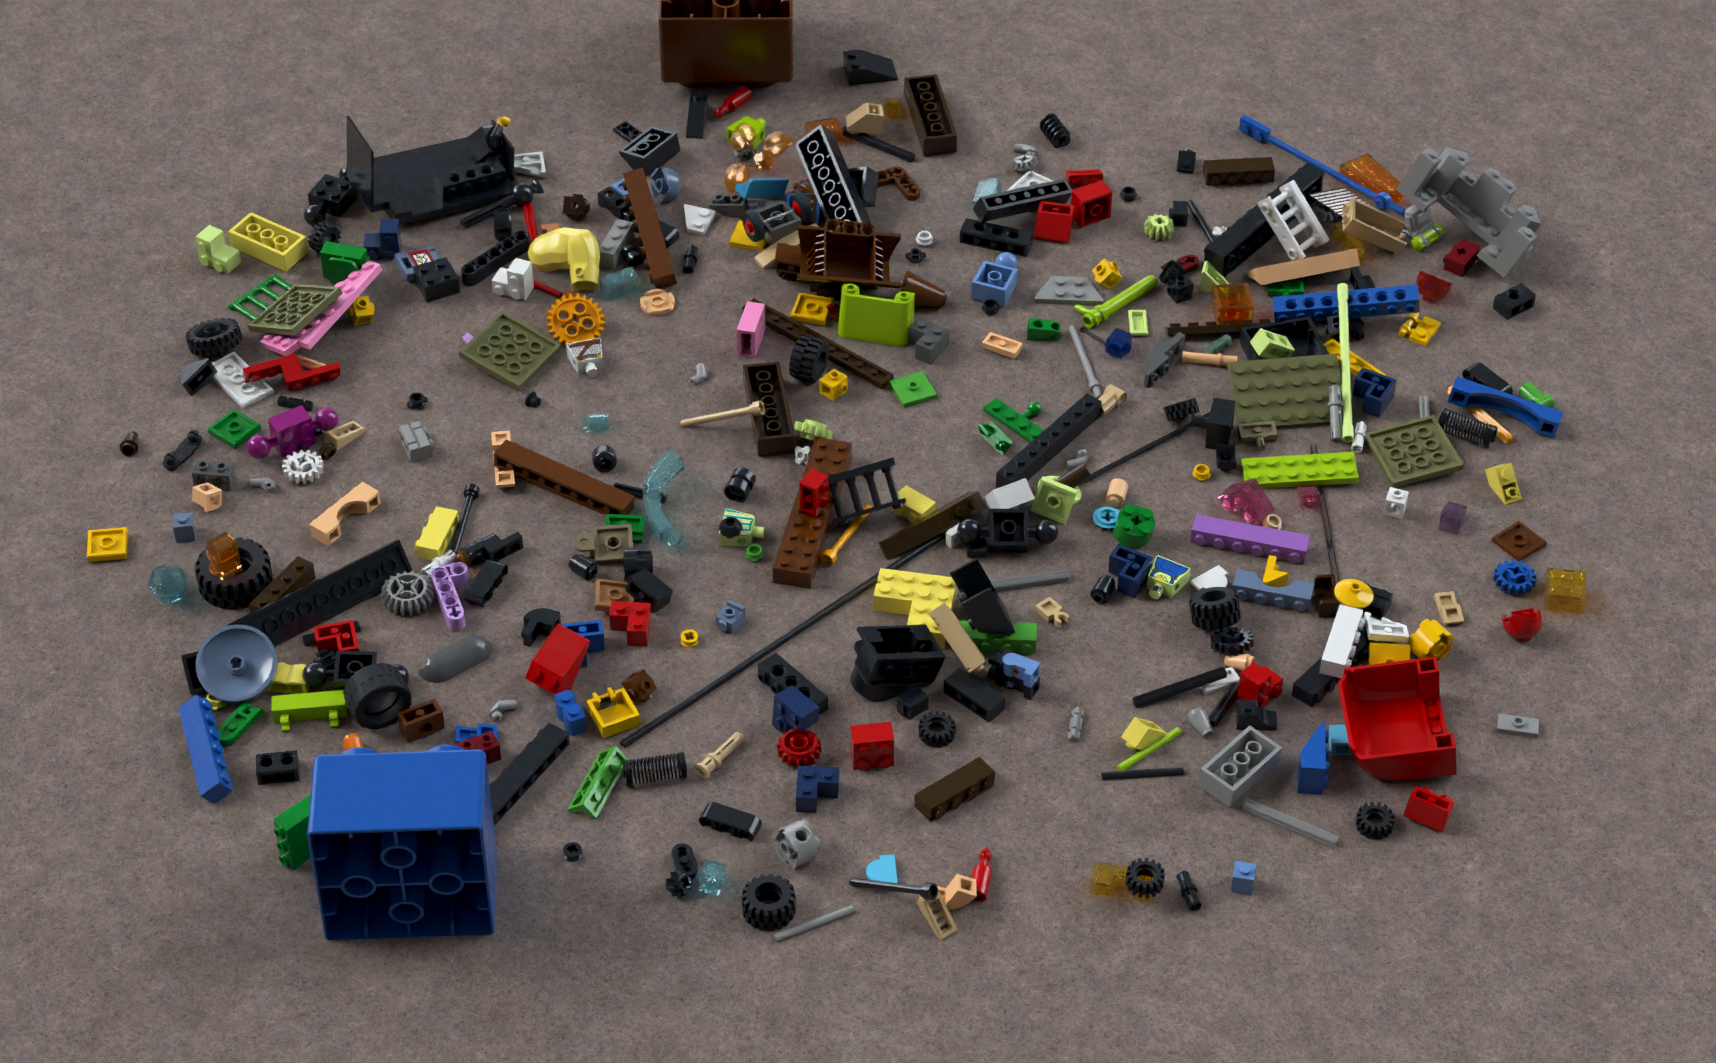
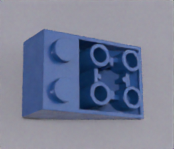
M1324 722L1320 724L1300 753L1297 793L1322 795L1323 788H1327V776L1325 774H1329V762L1326 760L1329 758V747L1325 743L1329 741V731H1325Z

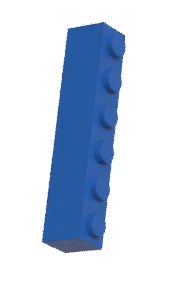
M196 694L180 706L178 710L200 796L213 804L219 802L233 791L231 777L228 774V765L224 759L223 747L220 744V735L215 725L216 720L212 713V705L207 699H203Z

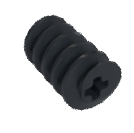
M1054 113L1047 114L1042 118L1039 128L1053 147L1058 149L1068 146L1071 140L1070 133Z

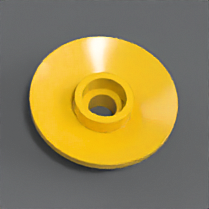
M1345 579L1338 582L1335 586V597L1345 606L1361 609L1369 606L1373 601L1371 588L1362 581Z

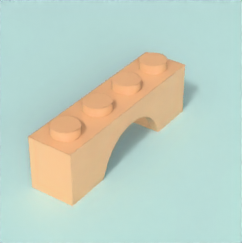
M361 482L309 524L311 536L329 546L341 536L340 521L344 517L354 513L369 514L381 504L379 491Z

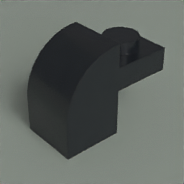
M538 608L528 612L523 617L524 627L521 632L523 644L531 647L538 634L549 636L557 624L561 625L560 612L547 608Z

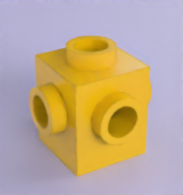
M1105 258L1092 270L1095 275V281L1107 289H1113L1123 279L1118 271V265L1114 261L1109 262Z
M359 296L350 305L347 312L348 316L352 317L354 326L372 322L375 308L374 304L370 302L369 296Z
M832 369L819 379V393L832 401L845 394L848 390V376L836 369Z

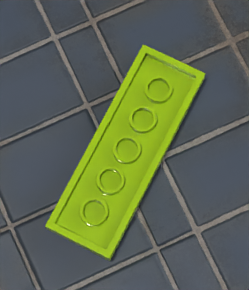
M1354 452L1241 459L1245 489L1303 487L1359 482Z

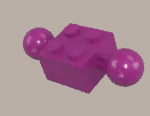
M302 405L268 418L271 437L266 438L262 435L252 436L246 445L247 452L255 459H262L269 454L271 447H274L281 457L293 455L294 451L307 449L316 444L315 429L319 428L322 431L334 429L339 421L338 415L335 410L325 407L318 410L315 418L312 420Z

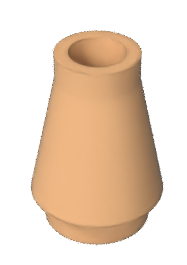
M1250 654L1226 655L1224 660L1225 666L1233 667L1239 671H1243L1252 663H1255V657Z

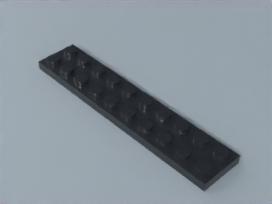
M395 540L227 626L247 625L263 632L273 646H276L382 592L385 580H389L390 576H396L397 572L399 574H403L404 571L410 573L412 567L400 540Z

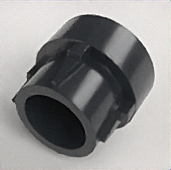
M637 548L624 549V582H627L630 576L644 568L653 574V554L651 551H643Z

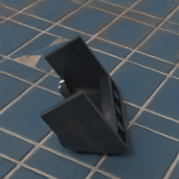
M977 558L950 572L961 593L958 598L970 617L968 623L973 631L977 629L980 633L1010 636L1016 633L1001 598Z

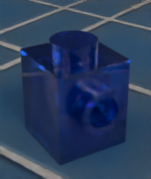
M1116 328L1106 339L1105 352L1110 356L1122 358L1124 354H1128L1131 350L1132 334Z

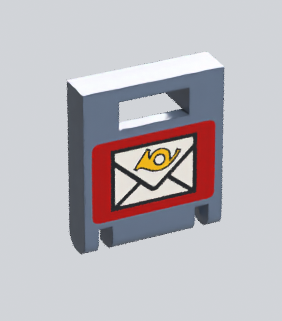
M434 247L394 254V261L406 282L414 280V266L440 259ZM407 261L410 263L412 268H406Z

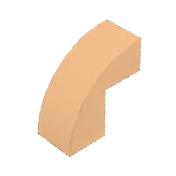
M956 874L947 888L937 886L938 892H940L948 910L963 907L977 896L976 879Z

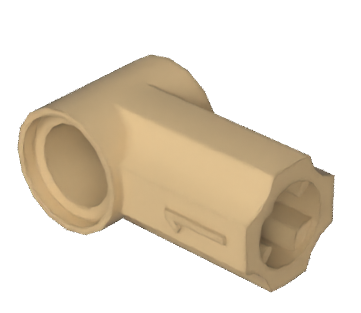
M1112 384L1108 385L1103 395L1099 398L1102 401L1101 416H1105L1115 406L1119 407L1120 403L1125 402L1127 392Z

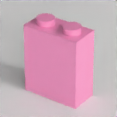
M747 301L737 328V354L739 356L755 358L765 332V304Z

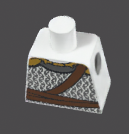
M600 337L566 344L567 357L578 374L587 372L589 377H595L598 374V370L603 369Z

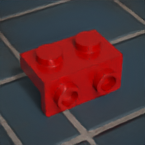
M1100 169L1066 171V179L1071 189H1077L1100 180L1103 181V172Z

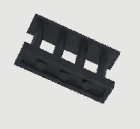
M893 457L828 477L829 490L837 514V518L832 519L833 524L837 523L838 526L848 524V520L889 507H892L893 510L904 507L903 503H906L907 500L906 498H899L892 474L893 466H896ZM880 470L885 474L892 502L882 505L873 477L875 476L874 472ZM863 476L864 479L866 478L874 507L866 510L862 508L855 484L856 477ZM845 481V484H848L856 511L849 515L844 514L837 491V483Z

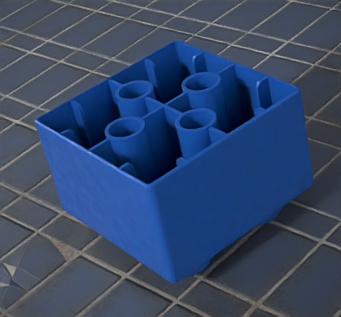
M440 745L428 751L378 753L369 748L358 747L348 749L341 754L318 755L314 758L307 838L324 936L327 940L492 935L494 933L497 849L487 760L483 750H465L455 745Z

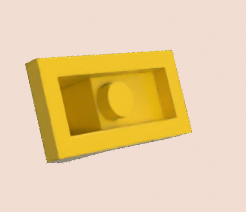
M1269 555L1262 582L1271 587L1287 586L1289 574L1278 571L1279 565H1276L1277 557Z

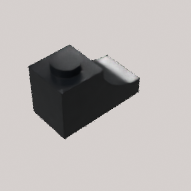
M1237 700L1235 713L1236 730H1245L1248 726L1256 730H1277L1276 711H1269L1260 707L1257 700Z

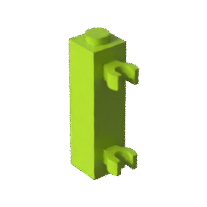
M343 690L272 696L273 722L280 723L282 732L290 731V722L329 718L331 728L339 727V717H347V710H350L344 699Z

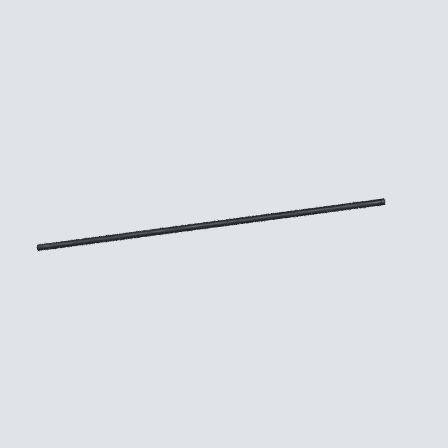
M947 531L924 542L885 569H899L946 538ZM879 572L622 740L620 745L624 748L628 747L876 584Z

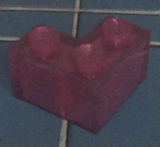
M1256 478L1232 484L1218 496L1227 511L1231 512L1240 509L1249 524L1262 522L1275 510Z

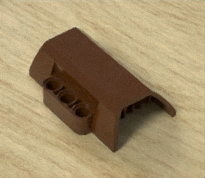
M828 220L824 227L798 225L801 272L797 275V280L899 289L901 288L900 282H890L889 260L895 247L901 240V234L875 232L876 229L871 223Z

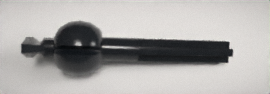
M536 179L529 186L526 183L515 184L510 190V195L461 219L460 222L466 229L494 215L495 210L500 212L514 204L523 207L524 204L531 203L533 194L544 193V190Z

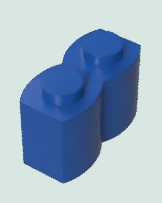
M569 690L555 694L556 715L560 721L564 722L565 730L571 736L585 732L584 710L576 703L575 695Z

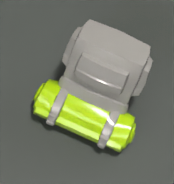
M1412 205L1404 211L1405 227L1400 233L1413 238L1411 245L1416 251L1420 252L1445 235L1442 225L1434 224L1430 207L1422 211L1416 205Z

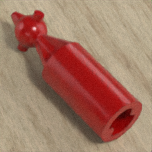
M746 86L737 90L724 100L722 107L715 110L713 117L721 118L725 112L736 111L752 99L751 90Z
M988 847L982 849L979 854L981 861L973 868L971 878L976 879L977 894L973 899L974 901L984 902L987 898L992 874L988 863L992 858V854Z

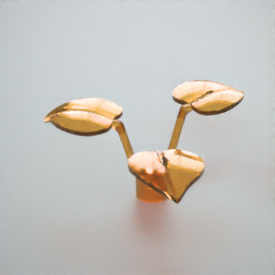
M747 123L739 124L731 135V146L736 150H742L747 145L756 153L754 157L756 164L742 163L739 165L738 163H733L730 165L724 176L728 191L733 194L736 184H745L750 176L747 166L756 167L757 169L761 167L769 170L774 163L772 158L785 151L793 143V140L781 131H773L764 141V152H758L750 144L756 137L755 129Z

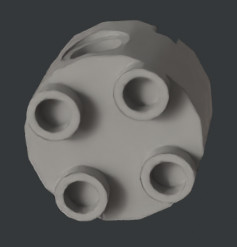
M805 819L797 820L776 830L773 835V842L777 840L778 843L775 846V850L781 861L787 867L791 866L790 869L815 859L818 853L817 849L821 847L819 839L813 836L810 826Z

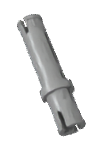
M1339 385L1329 386L1330 399L1328 402V407L1330 408L1331 441L1343 440L1341 387Z

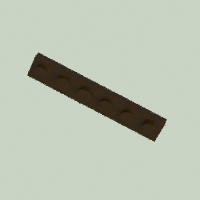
M1259 319V323H1252V320H1241L1240 324H1234L1233 320L1223 321L1224 324L1208 321L1206 325H1199V322H1188V326H1181V323H1170V327H1165V333L1167 335H1176L1179 332L1182 334L1241 332L1242 327L1274 324V322H1270V319Z

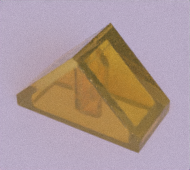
M885 98L884 119L901 120L902 99Z

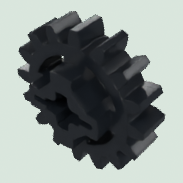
M1228 627L1226 630L1219 629V632H1214L1210 639L1211 649H1214V652L1219 651L1220 655L1226 653L1227 656L1230 654L1237 656L1238 653L1245 654V651H1250L1254 647L1253 634H1250V631H1245L1244 628L1240 630L1237 627L1234 629L1233 627Z

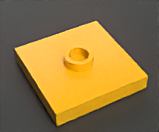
M742 220L738 221L729 241V246L763 251L767 244L764 239L758 242L751 241L745 232Z
M799 293L790 318L797 322L825 326L834 303V298Z
M127 527L88 530L87 561L127 559Z
M1369 643L1368 665L1410 660V645Z

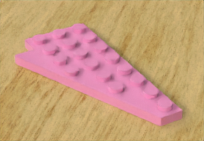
M372 261L366 262L362 265L361 269L349 274L347 279L335 284L334 287H340L343 294L338 297L336 302L330 304L325 312L316 316L311 324L306 325L301 333L296 336L267 333L259 341L261 346L283 356L291 355L301 347L310 350L383 270L380 264Z

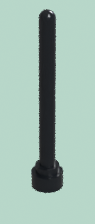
M472 483L465 486L463 494L466 499L450 549L456 555L472 502L478 498L480 488Z
M851 878L849 880V884L854 887L919 894L925 900H935L938 895V887L935 883L926 882L921 886L859 878Z

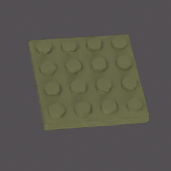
M295 284L247 326L251 332L296 336L301 333L306 325L311 324L316 316L325 312L330 304L336 302L343 292L340 287Z
M501 311L459 351V357L519 391L560 350L561 344Z
M1434 415L1365 433L1366 443L1392 488L1463 470L1464 464Z

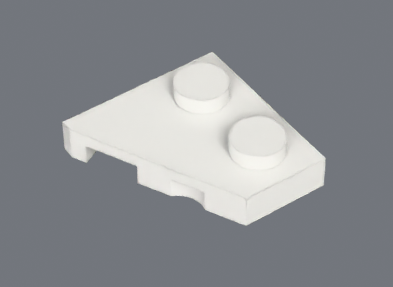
M543 153L515 154L514 172L545 178L546 170Z
M684 204L687 232L704 236L716 216V211Z
M1365 612L1364 619L1368 640L1408 643L1409 634L1406 625L1386 618H1382L1379 621L1371 618V613Z

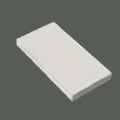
M235 352L212 362L218 371L212 379L242 409L274 393V390L263 379L257 382L245 383L243 368L249 367V365Z

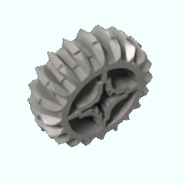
M412 570L410 573L404 571L403 574L397 572L396 576H390L389 580H385V584L382 586L381 597L385 608H388L389 612L394 611L395 615L401 612L403 617L406 613H409L412 617L413 612L419 615L420 609L426 611L427 607H431L435 591L431 579H428L427 575H421L420 572L415 574Z

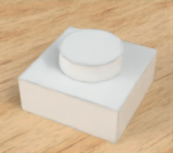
M959 524L946 532V545L951 549L962 542L957 535Z

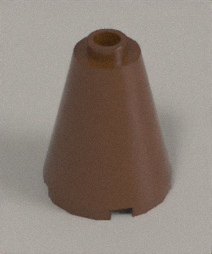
M906 271L900 292L915 293L914 307L940 308L941 305L945 306L947 295H944V290L914 273Z

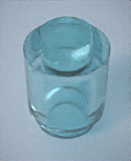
M585 414V418H581L582 429H586V432H598L609 429L608 414Z

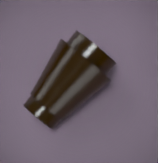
M130 431L120 444V450L124 456L131 457L138 452V434L134 431Z

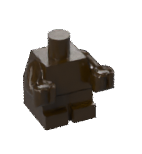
M817 282V285H810V292H817V296L830 297L838 301L840 284Z

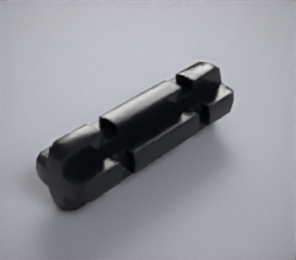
M282 395L277 400L278 406L281 407L287 406V408L293 409L302 405L309 412L314 407L313 402L309 400L304 402L303 399L293 397L288 399L287 396Z

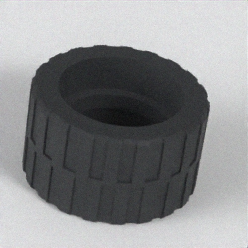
M375 663L363 667L349 678L343 690L344 699L356 722L361 727L376 730L395 724L398 721L397 713L408 709L412 704L410 690L398 669L391 664ZM379 694H382V695L379 696L378 698L372 699V698H374L375 696H377V695H379Z

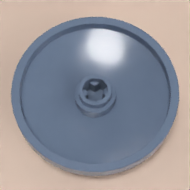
M230 625L215 631L203 642L196 658L197 677L205 691L217 700L232 704L248 702L262 695L272 684L278 667L277 654L269 638L260 630L247 625Z

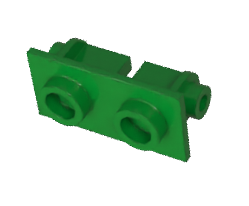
M992 421L989 424L981 423L978 426L980 435L1002 456L1014 443Z

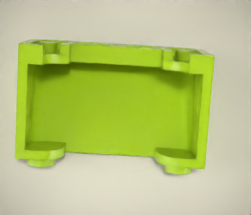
M848 283L843 284L838 323V335L841 338L891 346H905L908 344L909 327L914 323L915 293L902 291L896 294L894 300L859 295L860 289L858 286Z

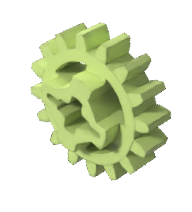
M805 419L804 423L795 421L793 427L794 431L801 433V438L813 442L816 437L832 440L834 433L826 430L825 424Z

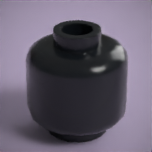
M601 445L594 449L592 452L594 468L599 472H610L615 468L617 457L612 447Z

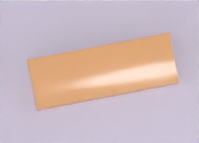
M1356 248L1259 267L1246 271V275L1248 278L1257 281L1260 285L1357 267L1360 266Z

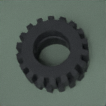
M803 334L796 342L790 356L789 371L791 377L811 384L816 383L823 374L828 361V341L809 334Z
M1210 587L1202 589L1190 597L1189 604L1192 624L1197 628L1205 630L1224 629L1234 625L1241 619L1239 597L1237 592L1231 588Z
M761 874L759 878L756 876L752 878V882L748 881L746 887L742 890L743 917H746V922L748 924L751 923L755 929L759 926L761 931H764L765 928L773 931L774 927L780 930L782 929V924L787 926L789 920H793L796 911L795 891L793 885L789 884V880L782 879L780 875L776 877L774 874H769V876ZM764 900H775V901H777V902L772 903V904H764V903H761V901H764Z

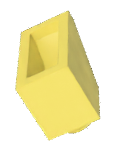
M1134 717L1121 737L1127 741L1126 745L1136 751V749H1144L1167 733L1154 722Z

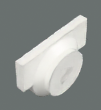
M1218 565L1194 578L1190 583L1198 591L1210 587H1227L1228 581L1226 576H1228V573Z

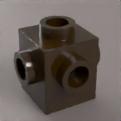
M573 194V197L564 196L563 214L571 215V219L581 220V216L586 217V213H589L590 203H588L586 198H583V195Z

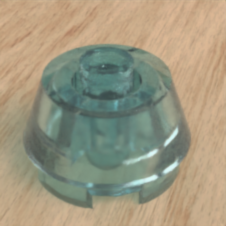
M161 565L152 570V575L148 581V588L160 602L173 603L183 597L187 585V576L182 568L175 565V568Z

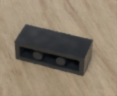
M960 667L944 680L943 692L988 723L1005 710V697L1000 692H996L985 682H981Z

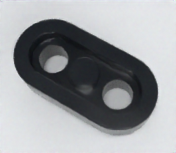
M685 843L675 845L672 849V860L675 870L679 872L690 871L686 872L685 875H688L693 880L697 876L698 870L692 847Z

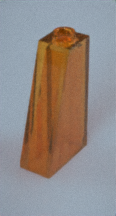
M1368 153L1340 164L1339 173L1377 194L1380 192L1388 193L1393 203L1401 202L1404 199V196L1396 190L1400 181Z

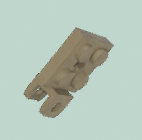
M631 524L593 526V532L578 534L576 536L577 555H583L586 558L595 557L596 564L623 562L624 549L633 548ZM611 541H615L618 545L611 547L608 544H611Z

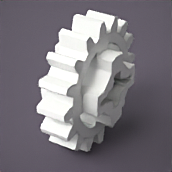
M300 450L298 454L294 451L293 456L287 455V460H283L282 465L285 478H289L290 482L295 480L296 484L300 481L306 484L307 480L313 482V478L319 479V474H323L324 468L321 455L317 456V452L311 454L310 450H307V452Z

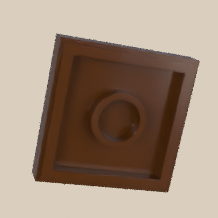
M1520 521L1492 537V542L1518 562L1526 559L1547 544L1544 539Z

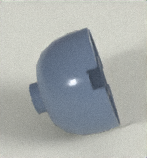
M657 168L653 171L651 179H654L653 185H650L653 197L656 198L658 196L659 202H670L676 199L682 189V182L678 174L668 168ZM666 192L662 198L659 197V194Z

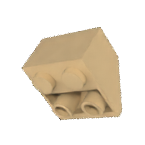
M864 103L846 116L847 131L853 134L866 133L869 136L881 135L884 118L882 105Z

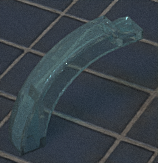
M671 447L651 467L644 483L643 503L647 524L654 537L661 544L667 541L672 548L675 547L680 551L685 548L684 536L669 523L661 510V500L665 489L684 470L683 458Z

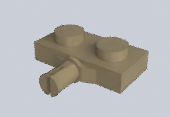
M1274 421L1241 423L1237 425L1240 443L1257 442L1258 450L1266 448L1264 441L1277 440L1278 433Z

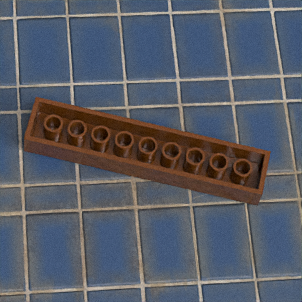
M816 437L802 479L811 469L828 475V477L848 471L852 460V443ZM845 481L837 483L839 497ZM800 488L798 489L772 568L773 583L811 589L835 514L830 490H828V506L825 509L823 508L815 517L800 510Z

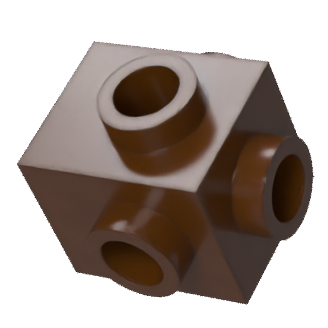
M645 669L633 672L621 682L628 696L634 702H646L653 696L651 693L657 689L654 680L647 674Z

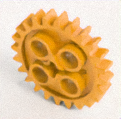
M569 293L568 299L564 295L562 296V301L556 299V305L551 304L552 310H548L549 316L546 317V322H548L547 329H550L549 335H554V341L559 339V344L565 343L566 349L567 343L599 338L601 336L600 333L604 332L605 321L603 320L605 315L601 314L602 308L597 309L598 302L592 304L593 298L591 297L589 300H586L585 294L582 298H579V293L574 298ZM576 309H583L584 312L579 313ZM562 315H564V316H567L568 318L565 319V320H562V319H560L559 317L562 316ZM584 324H591L592 327L586 328ZM572 330L575 331L576 334L570 335L567 332Z

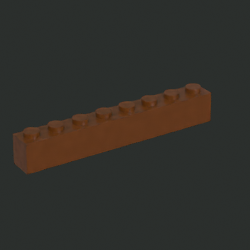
M643 167L623 173L624 181L621 182L624 191L628 190L625 196L628 204H632V207H629L631 216L636 218V220H633L635 230L640 232L637 233L639 243H643V246L640 247L643 257L647 256V260L644 261L647 271L651 270V273L648 274L651 284L655 283L656 289L675 285L677 281Z
M505 440L494 452L495 467L504 471L514 470L515 476L601 514L629 515L635 508V496L540 455L517 443Z

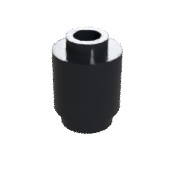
M573 555L568 564L572 572L586 580L594 578L598 572L597 564L583 555Z
M1108 575L1098 578L1090 593L1092 599L1097 603H1107L1115 590V580Z

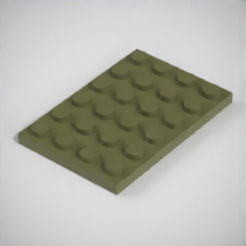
M1337 354L1228 362L1227 365L1233 401H1236L1235 414L1237 425L1274 421L1276 428L1330 424V408L1328 407L1330 399L1329 386L1339 385L1341 387L1342 401V380Z

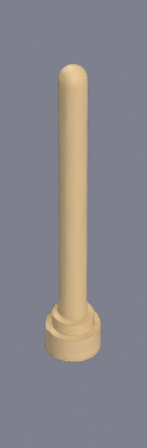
M756 401L750 404L749 407L684 419L680 422V425L687 427L748 414L757 417L764 415L765 409L762 401Z

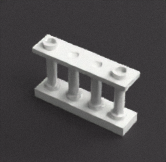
M1292 180L1279 188L1282 194L1273 200L1269 196L1257 204L1291 261L1305 258L1306 256L1303 251L1312 244L1314 247H1318L1330 239L1297 184ZM1286 199L1291 209L1281 215L1276 205ZM1295 214L1300 224L1290 230L1285 221ZM1304 229L1309 239L1299 245L1294 236Z

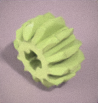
M1162 213L1160 215L1148 216L1144 224L1146 236H1149L1150 239L1155 238L1156 241L1159 238L1163 241L1165 238L1170 239L1174 232L1173 219H1169L1168 215L1162 216Z

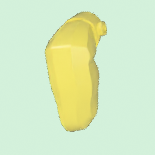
M559 228L540 235L529 246L528 256L532 265L537 270L550 272L559 269H569L571 284L574 289L594 290L597 288L600 271L599 244L596 236L589 230Z

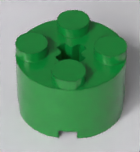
M1125 505L1119 512L1113 528L1114 538L1118 539L1120 545L1131 549H1138L1148 544L1155 528L1153 511L1141 506Z

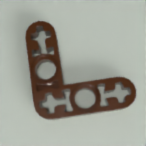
M895 166L877 172L879 173L877 188L894 183L907 200L916 201L920 198L919 187L904 168Z

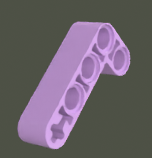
M457 562L434 568L431 572L432 585L447 626L451 631H461L465 628V616L455 588L465 586L468 583L467 565Z

